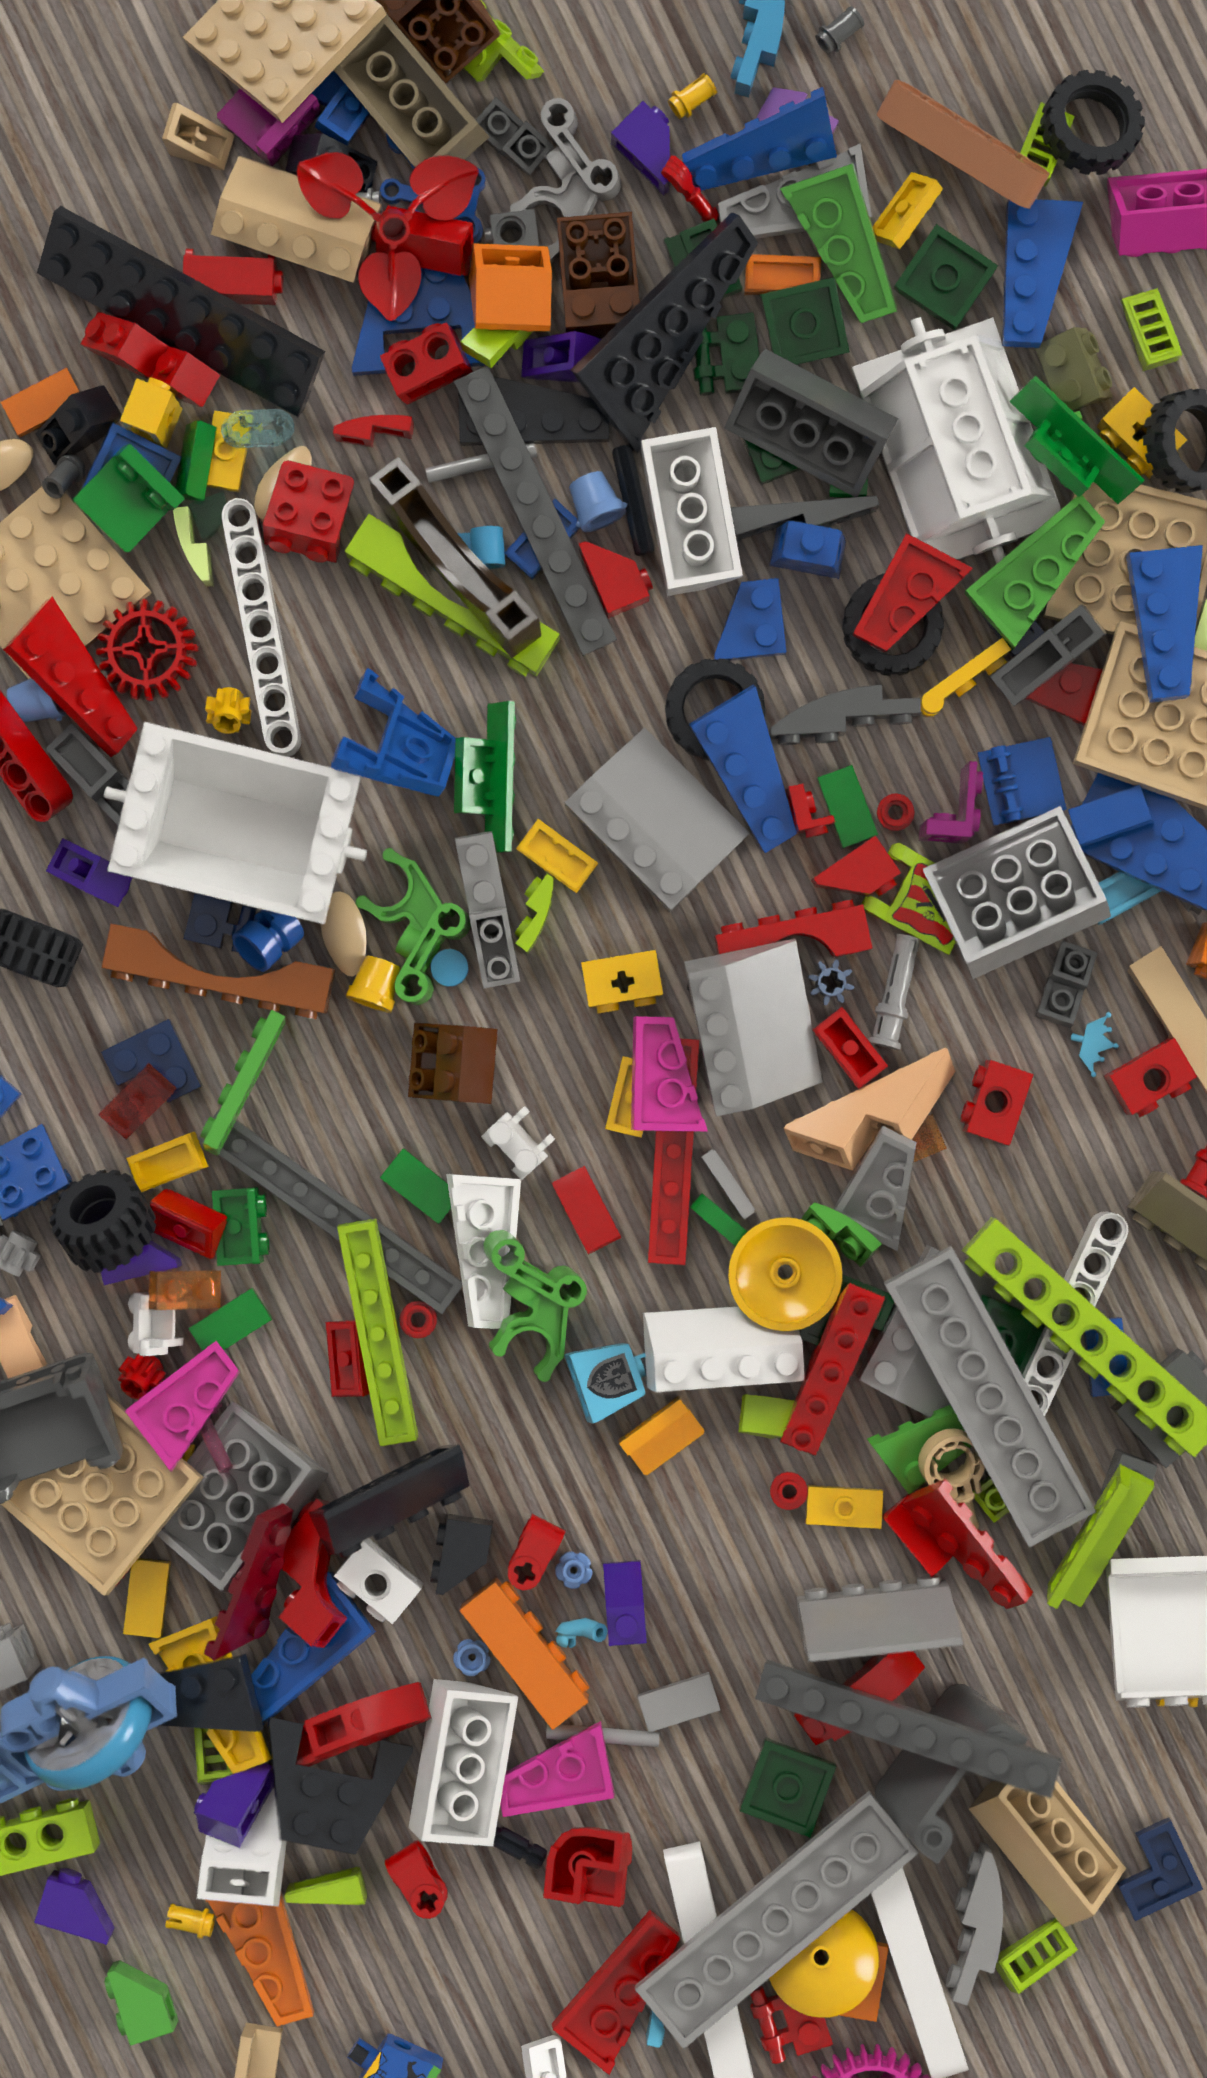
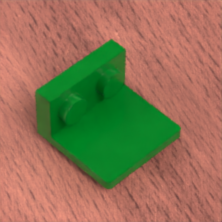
M129 443L123 446L73 498V502L120 549L127 553L138 544L168 511L176 509L185 498Z

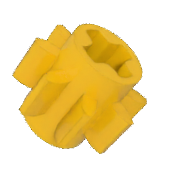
M218 688L216 698L209 696L206 698V723L213 724L214 728L221 733H238L241 723L250 724L252 712L249 709L250 697L244 698L242 692L236 688Z

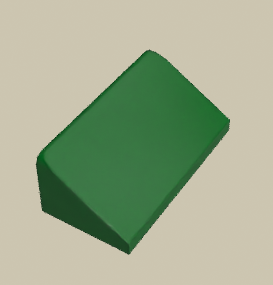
M193 421L187 424L185 428L175 489L185 498L184 500L204 501L217 427L203 421Z

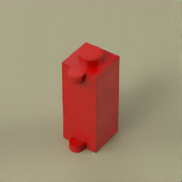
M388 205L387 208L385 209V210H388V209H396V210H399V211L402 212V213L406 212V210H407V209H404V208H399V207H394V206H389V205ZM414 211L413 217L408 220L410 227L409 236L403 243L397 245L395 253L401 251L411 252L417 258L421 268L467 276L473 250V223L457 219L437 220L431 218L427 213ZM376 221L371 239L373 242H376V252L388 254L389 244L381 238Z
M186 248L185 255H183V273L239 304L276 305L277 294H283L284 275L283 271L277 268L276 256L268 254V258L195 255L194 249Z

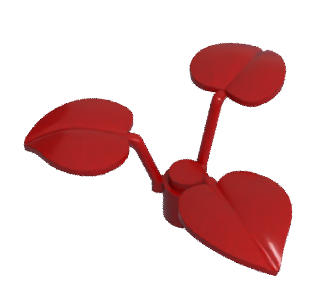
M329 152L299 162L297 165L298 183L305 199L315 211L328 218H342L349 212L352 201L368 213L373 220L377 221V229L381 238L389 244L388 254L373 252L368 255L360 265L358 281L366 299L388 321L395 320L412 303L418 292L422 277L420 264L415 255L408 251L395 253L397 245L403 243L409 236L410 227L408 220L413 217L414 211L421 203L425 212L431 218L447 221L459 216L471 200L474 184L479 173L478 168L471 162L455 156L440 155L424 159L413 169L409 178L410 186L418 197L412 201L404 213L396 209H388L380 214L355 195L362 188L363 175L357 162L350 156L338 152Z

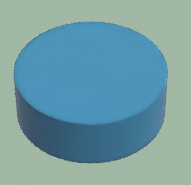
M442 950L434 956L431 962L432 976L443 986H457L468 975V961L457 950Z

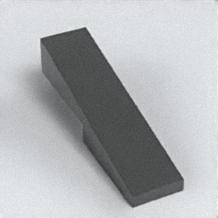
M877 496L730 508L736 541L776 529L787 521L797 522L801 520L802 523L830 527L876 512L879 507V501Z

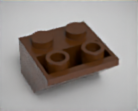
M414 1023L408 1097L492 1104L498 1029Z

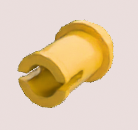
M703 73L680 92L677 90L671 93L672 97L668 99V105L677 118L681 119L684 116L689 118L692 116V110L711 96L717 94V89L710 77Z
M172 1903L167 1913V1917L170 1919L166 1920L165 1927L197 1934L198 1939H203L204 1936L211 1937L216 1915L210 1913L208 1908L199 1911Z

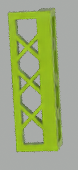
M1122 1464L1118 1466L1094 1506L1096 1512L1088 1516L1048 1582V1605L1058 1609L1062 1600L1065 1599L1082 1607L1154 1489L1153 1480Z

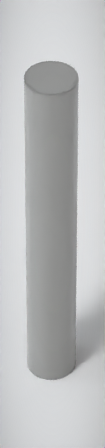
M534 442L525 444L531 458L537 457ZM486 453L425 468L428 483L493 468V465Z
M547 1724L546 1739L566 1740L588 1728V1726L560 1724L552 1730ZM602 1728L605 1743L659 1747L660 1732L649 1733L648 1731Z

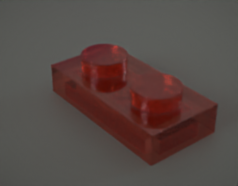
M148 1063L98 1115L123 1138L127 1139L174 1093L176 1087Z

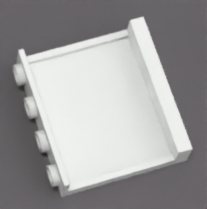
M1207 1556L1110 1559L1105 1569L1116 1701H1126L1127 1707L1133 1708L1149 1707V1700L1164 1699L1165 1706L1188 1705V1698H1202L1203 1705H1207Z

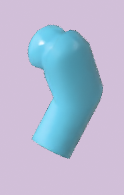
M589 1618L562 1622L556 1629L558 1633L556 1643L561 1647L567 1648L568 1646L573 1648L576 1645V1636L602 1642L607 1637L608 1630L604 1624Z

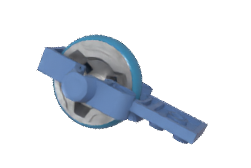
M100 1656L79 1662L67 1670L51 1666L40 1671L33 1678L27 1693L7 1702L1 1708L0 1804L44 1782L53 1790H76L95 1785L112 1774L126 1777L137 1771L145 1759L146 1750L142 1740L146 1731L177 1717L175 1686L172 1683H168L154 1670L144 1657L129 1663L126 1660L113 1656ZM106 1718H111L112 1721H111V1723H109V1722H108L107 1720H105V1719H106Z

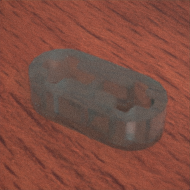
M281 409L239 410L233 412L224 420L221 433L226 443L235 448L276 447L292 437L295 424L289 413ZM275 419L276 424L283 426L284 430L276 436L275 430H263V427L268 426ZM240 421L241 427H253V430L248 431L240 438V433L233 431L232 427Z

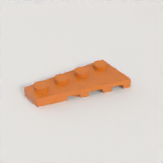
M282 1893L280 1894L279 1906L205 1900L216 1915V1921L223 1933H226L236 1950L235 1954L241 1965L245 1966L253 1980V1986L276 2026L313 2017L314 2008Z

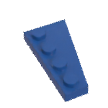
M1008 199L1002 346L1040 348L1083 202L1035 199L1031 208L1027 209Z
M1203 545L1132 552L1126 557L1149 703L1186 699L1190 695Z
M751 685L689 723V726L761 850L767 853L796 835L797 832L756 686Z
M327 1572V1589L333 1603L347 1619L325 1648L310 1646L290 1627L283 1631L277 1639L278 1643L267 1658H263L251 1675L263 1725L268 1722V1718H273L376 1632L353 1599L337 1586L339 1580L334 1576L333 1572Z

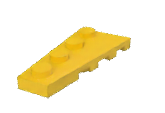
M218 1616L158 1639L148 1645L155 1655H160L168 1667L166 1671L214 1661L204 1654V1650L208 1641L216 1640L219 1628L214 1624ZM230 1652L217 1660L233 1657L232 1653ZM208 1729L206 1733L233 1774L260 1765L271 1759L261 1730L250 1732Z

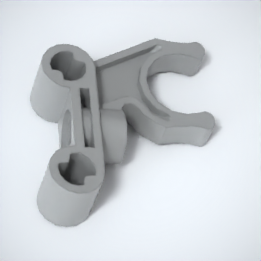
M553 98L547 101L541 111V120L548 135L557 147L544 157L562 181V185L560 188L549 186L533 187L521 200L511 204L510 211L529 210L537 205L548 204L556 207L564 217L591 215L597 200L609 201L617 196L621 189V178L611 161L597 159L591 162L574 139L573 135L578 127V119L571 104L562 98ZM558 113H566L564 115L565 124L553 126L555 124L553 116ZM601 173L605 177L612 175L611 182L605 187L602 183L594 185L595 178ZM559 240L548 246L551 263H554L560 256Z

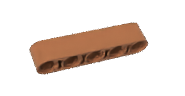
M894 80L876 114L888 125L1021 207L1031 208L1049 176V172L1039 164L903 81Z

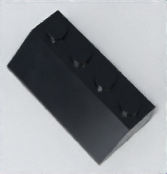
M459 1444L440 1446L309 1512L327 1553L332 1555L339 1553L341 1558L349 1556L362 1548L361 1541L371 1536L377 1541L395 1532L396 1530L393 1525L407 1519L408 1523H413L429 1514L428 1507L438 1502L443 1507L462 1498L460 1491L470 1486L462 1449Z

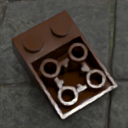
M376 0L445 84L501 35L481 0Z
M632 212L557 218L566 333L577 331L602 339L640 302Z

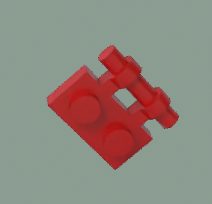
M759 1986L750 1994L753 2002L750 2005L753 2018L759 2021L763 2034L760 2040L764 2051H768L772 2064H778L786 2060L782 2046L787 2043L793 2042L797 2056L833 2045L825 2018L808 2016L794 2010L778 1994L766 1997L763 1986ZM783 2010L788 2027L777 2030L772 2014Z

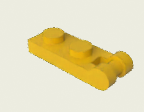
M1002 637L926 692L920 699L921 714L925 717L935 716L943 708L944 700L954 692L958 697H961L977 685L974 681L976 676L983 671H986L990 676L1007 663L1004 656L1012 650Z

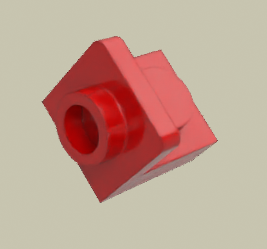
M803 783L789 786L785 791L797 834L805 832L806 838L827 834V827L835 823L834 815L812 820L811 814L816 813L812 792H805Z

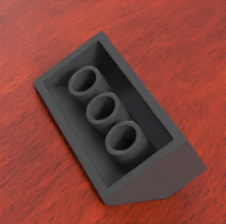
M764 348L747 376L724 429L838 489L858 497L898 418Z

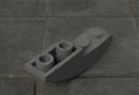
M882 684L842 690L818 698L786 715L770 728L769 735L770 739H778V745L800 744V738L815 737V743L838 742V736H844L847 732L846 721L852 720V726L855 727L875 725L874 719H889L891 725L912 723V717H918L921 713L920 698L883 699Z

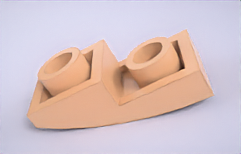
M16 1295L4 1299L13 1306L5 1314L0 1315V1363L8 1379L47 1365L30 1333L32 1324Z

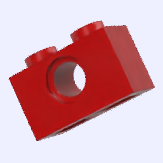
M1168 1038L1104 1075V1078L1125 1114L1133 1115L1137 1113L1140 1118L1157 1109L1159 1105L1156 1101L1169 1094L1173 1099L1191 1089L1192 1087L1189 1082L1197 1078V1075L1176 1039ZM1150 1069L1156 1070L1161 1078L1160 1085L1153 1091L1145 1086L1143 1080L1145 1073Z
M986 1060L984 1066L978 1065L972 1081V1086L977 1088L973 1101L967 1100L960 1116V1122L965 1123L963 1131L1010 1146L1034 1074L993 1060ZM991 1091L999 1092L1004 1099L1003 1107L995 1113L989 1111L985 1105V1098Z

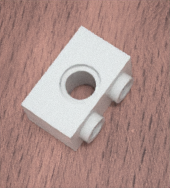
M367 1538L360 1542L362 1548L349 1555L334 1576L339 1580L337 1586L349 1597L355 1598L357 1595L368 1604L366 1610L378 1621L384 1622L387 1619L393 1624L420 1592L424 1583L370 1538ZM371 1574H380L386 1579L387 1587L382 1591H373L367 1585V1577Z

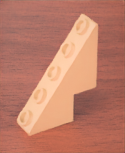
M943 1048L904 1068H900L871 1084L865 1085L836 1101H832L786 1124L784 1130L793 1151L853 1171L882 1126L912 1140L956 1072L948 1049Z

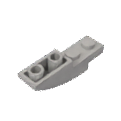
M492 831L456 837L455 843L483 989L520 982Z
M982 1842L978 1852L972 1851L969 1857L966 1873L970 1874L966 1888L961 1887L956 1897L955 1909L959 1910L958 1916L961 1923L969 1926V1929L963 1928L957 1946V1949L961 1951L957 1965L951 1964L946 1978V1986L949 1987L952 2000L964 2005H968L978 1971L982 1970L994 1974L1002 1938L1003 1901L999 1873L989 1845Z

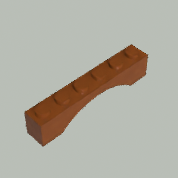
M110 924L102 968L112 970L111 978L133 982L134 975L148 977L147 985L165 989L170 988L171 982L185 985V993L206 997L207 990L222 992L221 1000L243 1004L244 997L259 1000L258 1008L280 1012L281 1005L295 1007L294 1015L317 1019L318 1012L327 1014L336 972L332 968L295 961L279 970L259 976L240 978L215 976L181 961L165 948L154 933L116 924Z

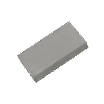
M710 1149L701 1155V1158L741 1217L745 1219L753 1214L755 1208L714 1149Z
M709 1672L637 1694L649 1733L720 1711Z

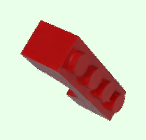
M853 899L832 903V911L819 914L816 907L795 911V919L781 921L780 915L757 919L759 926L744 929L743 922L722 926V934L714 936L718 954L776 943L785 937L795 935L807 936L817 940L829 951L833 958L868 951L873 948L864 905L854 906Z

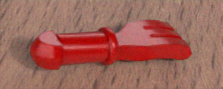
M671 155L661 174L673 185L677 192L685 196V201L693 206L702 217L701 220L703 222L715 219V222H717L719 215L716 207H712L701 193L699 187H694L692 174L687 166L679 158Z

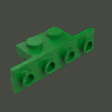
M1036 376L1009 401L1036 427L1024 446L1038 462L1043 463L1059 479L1060 483L1067 489H1070L1076 496L1080 497L1094 482L1115 503L1119 504L1145 480Z
M515 701L487 704V739L455 738L454 813L485 816V832L492 831L496 853L511 852L514 837L512 806L515 798L513 790V767L515 765L514 729L516 727Z

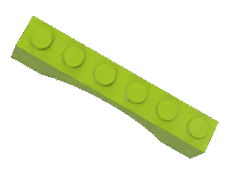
M371 514L367 515L345 550L347 558L351 560L348 565L365 577H368L370 572L383 580L380 586L397 597L401 593L406 594L414 600L412 606L428 617L436 613L446 620L443 625L451 632L460 637H463L466 632L478 640L475 644L477 648L492 657L499 653L509 660L507 666L523 677H526L528 673L537 677L560 641L559 633L540 622L542 636L511 658L469 609L447 599L426 581L416 569L407 553L401 533Z

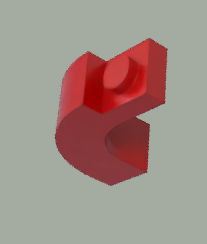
M914 1651L873 1655L857 1673L842 1685L894 1701L920 1675L925 1666ZM798 1713L793 1715L815 1745L830 1738L836 1741L851 1732Z

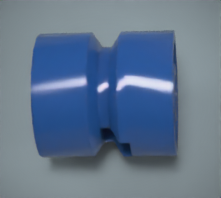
M261 909L255 915L254 921H248L233 934L232 941L236 951L244 961L254 969L265 972L281 958L282 952H288L303 938L304 931L296 917Z

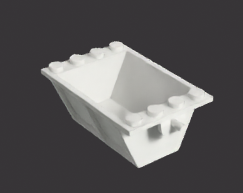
M919 317L910 321L915 337L905 341L901 345V350L853 366L851 369L862 400L898 418L881 454L910 535L957 560L991 550L997 564L1005 557L1003 545L1033 534L1058 513L1061 507L1046 466L1038 462L1024 446L1034 431L1030 421L1009 402L1019 392L1006 352L1002 346L994 319L990 318L945 334L943 329L926 332L922 319Z
M144 722L127 791L106 787L104 798L124 802L108 871L325 924L337 873H342L347 857L365 861L367 850L350 846L352 829L349 828L361 776Z

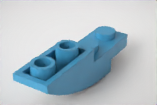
M739 0V4L744 5L743 19L749 21L742 38V43L747 45L744 58L736 57L730 79L736 80L735 94L749 98L759 63L774 67L782 33L785 0Z

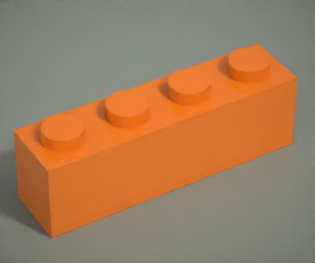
M496 1576L464 1601L459 1611L550 1728L554 1730L589 1702V1695L586 1691L590 1687L579 1671L575 1670L571 1673L563 1662L567 1657L554 1640L550 1643L546 1641L540 1633L543 1626L534 1613L529 1610L525 1614L518 1605L517 1601L520 1599V1596L508 1581L502 1584Z

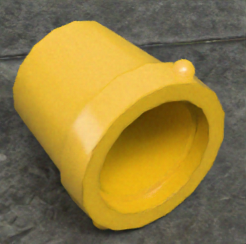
M366 956L352 985H349L346 998L371 1009L391 1013L395 1004V980L401 967L381 958Z

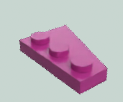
M633 1017L631 1130L708 1132L697 1102V1093L694 1085H692L686 1066L687 1060L674 1017Z
M215 1341L125 1410L126 1414L171 1472L240 1371L218 1342Z
M601 1721L507 1770L500 1803L502 1816L507 1817L613 1799L615 1793Z

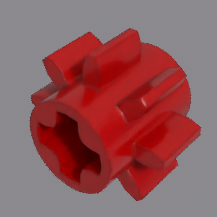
M140 1353L134 1359L128 1356L118 1369L122 1373L118 1378V1381L121 1382L122 1391L135 1400L141 1399L163 1382V1378L166 1375V1372L163 1371L164 1367L155 1356H140Z

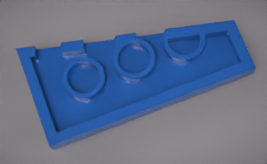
M823 86L810 92L811 97L798 104L791 101L779 107L780 112L762 121L756 118L745 123L743 130L731 136L725 133L683 153V163L692 174L694 187H699L702 191L836 158L837 154Z

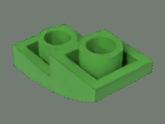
M813 1203L801 1218V1220H805L821 1229L832 1242L835 1241L840 1246L842 1253L847 1258L854 1260L859 1267L863 1266L882 1245L880 1241L860 1224L827 1206Z

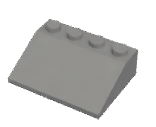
M645 727L598 769L565 802V807L669 912L750 834Z
M1061 806L923 869L973 979L1111 917L1107 899Z
M796 939L684 962L711 1101L716 1116L754 1109L822 1083Z
M926 1245L916 1264L940 1251L930 1245ZM961 1263L979 1297L984 1294L1014 1307L1022 1308V1305L1016 1299L1008 1303L992 1288L997 1282L985 1275L979 1277L967 1265ZM894 1304L883 1331L880 1330L856 1377L889 1397L931 1417L933 1411L950 1405V1402L898 1307Z
M231 1401L187 1461L204 1478L157 1536L221 1592L230 1593L228 1588L232 1578L245 1565V1562L240 1557L256 1516L284 1503L294 1510L291 1520L292 1525L299 1516L300 1511L327 1478L329 1472L297 1446L236 1402Z
M939 1576L918 1577L917 1583L902 1585V1580H885L879 1582L878 1588L865 1589L864 1584H849L842 1586L841 1592L827 1593L826 1588H812L804 1591L805 1596H796L801 1642L809 1662L963 1645V1638L950 1586L946 1580L940 1581Z

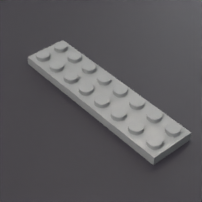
M952 1246L884 1282L1028 1547L1034 1546L1095 1513L1094 1506Z
M868 1791L637 1983L635 1990L685 2049L919 1854V1851L898 1828L891 1816L872 1793Z

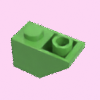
M120 1960L113 1962L107 1972L108 1976L105 1977V1987L109 1998L116 2000L119 2013L116 2014L117 2026L122 2036L127 2035L130 2046L174 2032L179 2020L167 1984Z

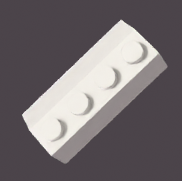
M716 427L641 440V455L667 596L704 590L743 577Z
M739 1306L643 1313L647 1388L652 1391L665 1392L805 1381L803 1343L799 1330L777 1331L765 1328L748 1318Z
M433 1680L429 1704L432 1718L426 1721L408 1827L421 1841L493 1846L518 1703L517 1695L470 1682Z

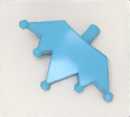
M1107 1012L1106 1016L1088 1023L1084 1036L1074 1033L1071 1035L1070 1040L1082 1043L1079 1057L1092 1072V1077L1096 1076L1094 1062L1105 1061V1058L1100 1057L1098 1052L1119 1047L1117 1043H1112L1103 1035L1106 1032H1112L1111 1027L1104 1025L1106 1019L1111 1017L1110 1012Z

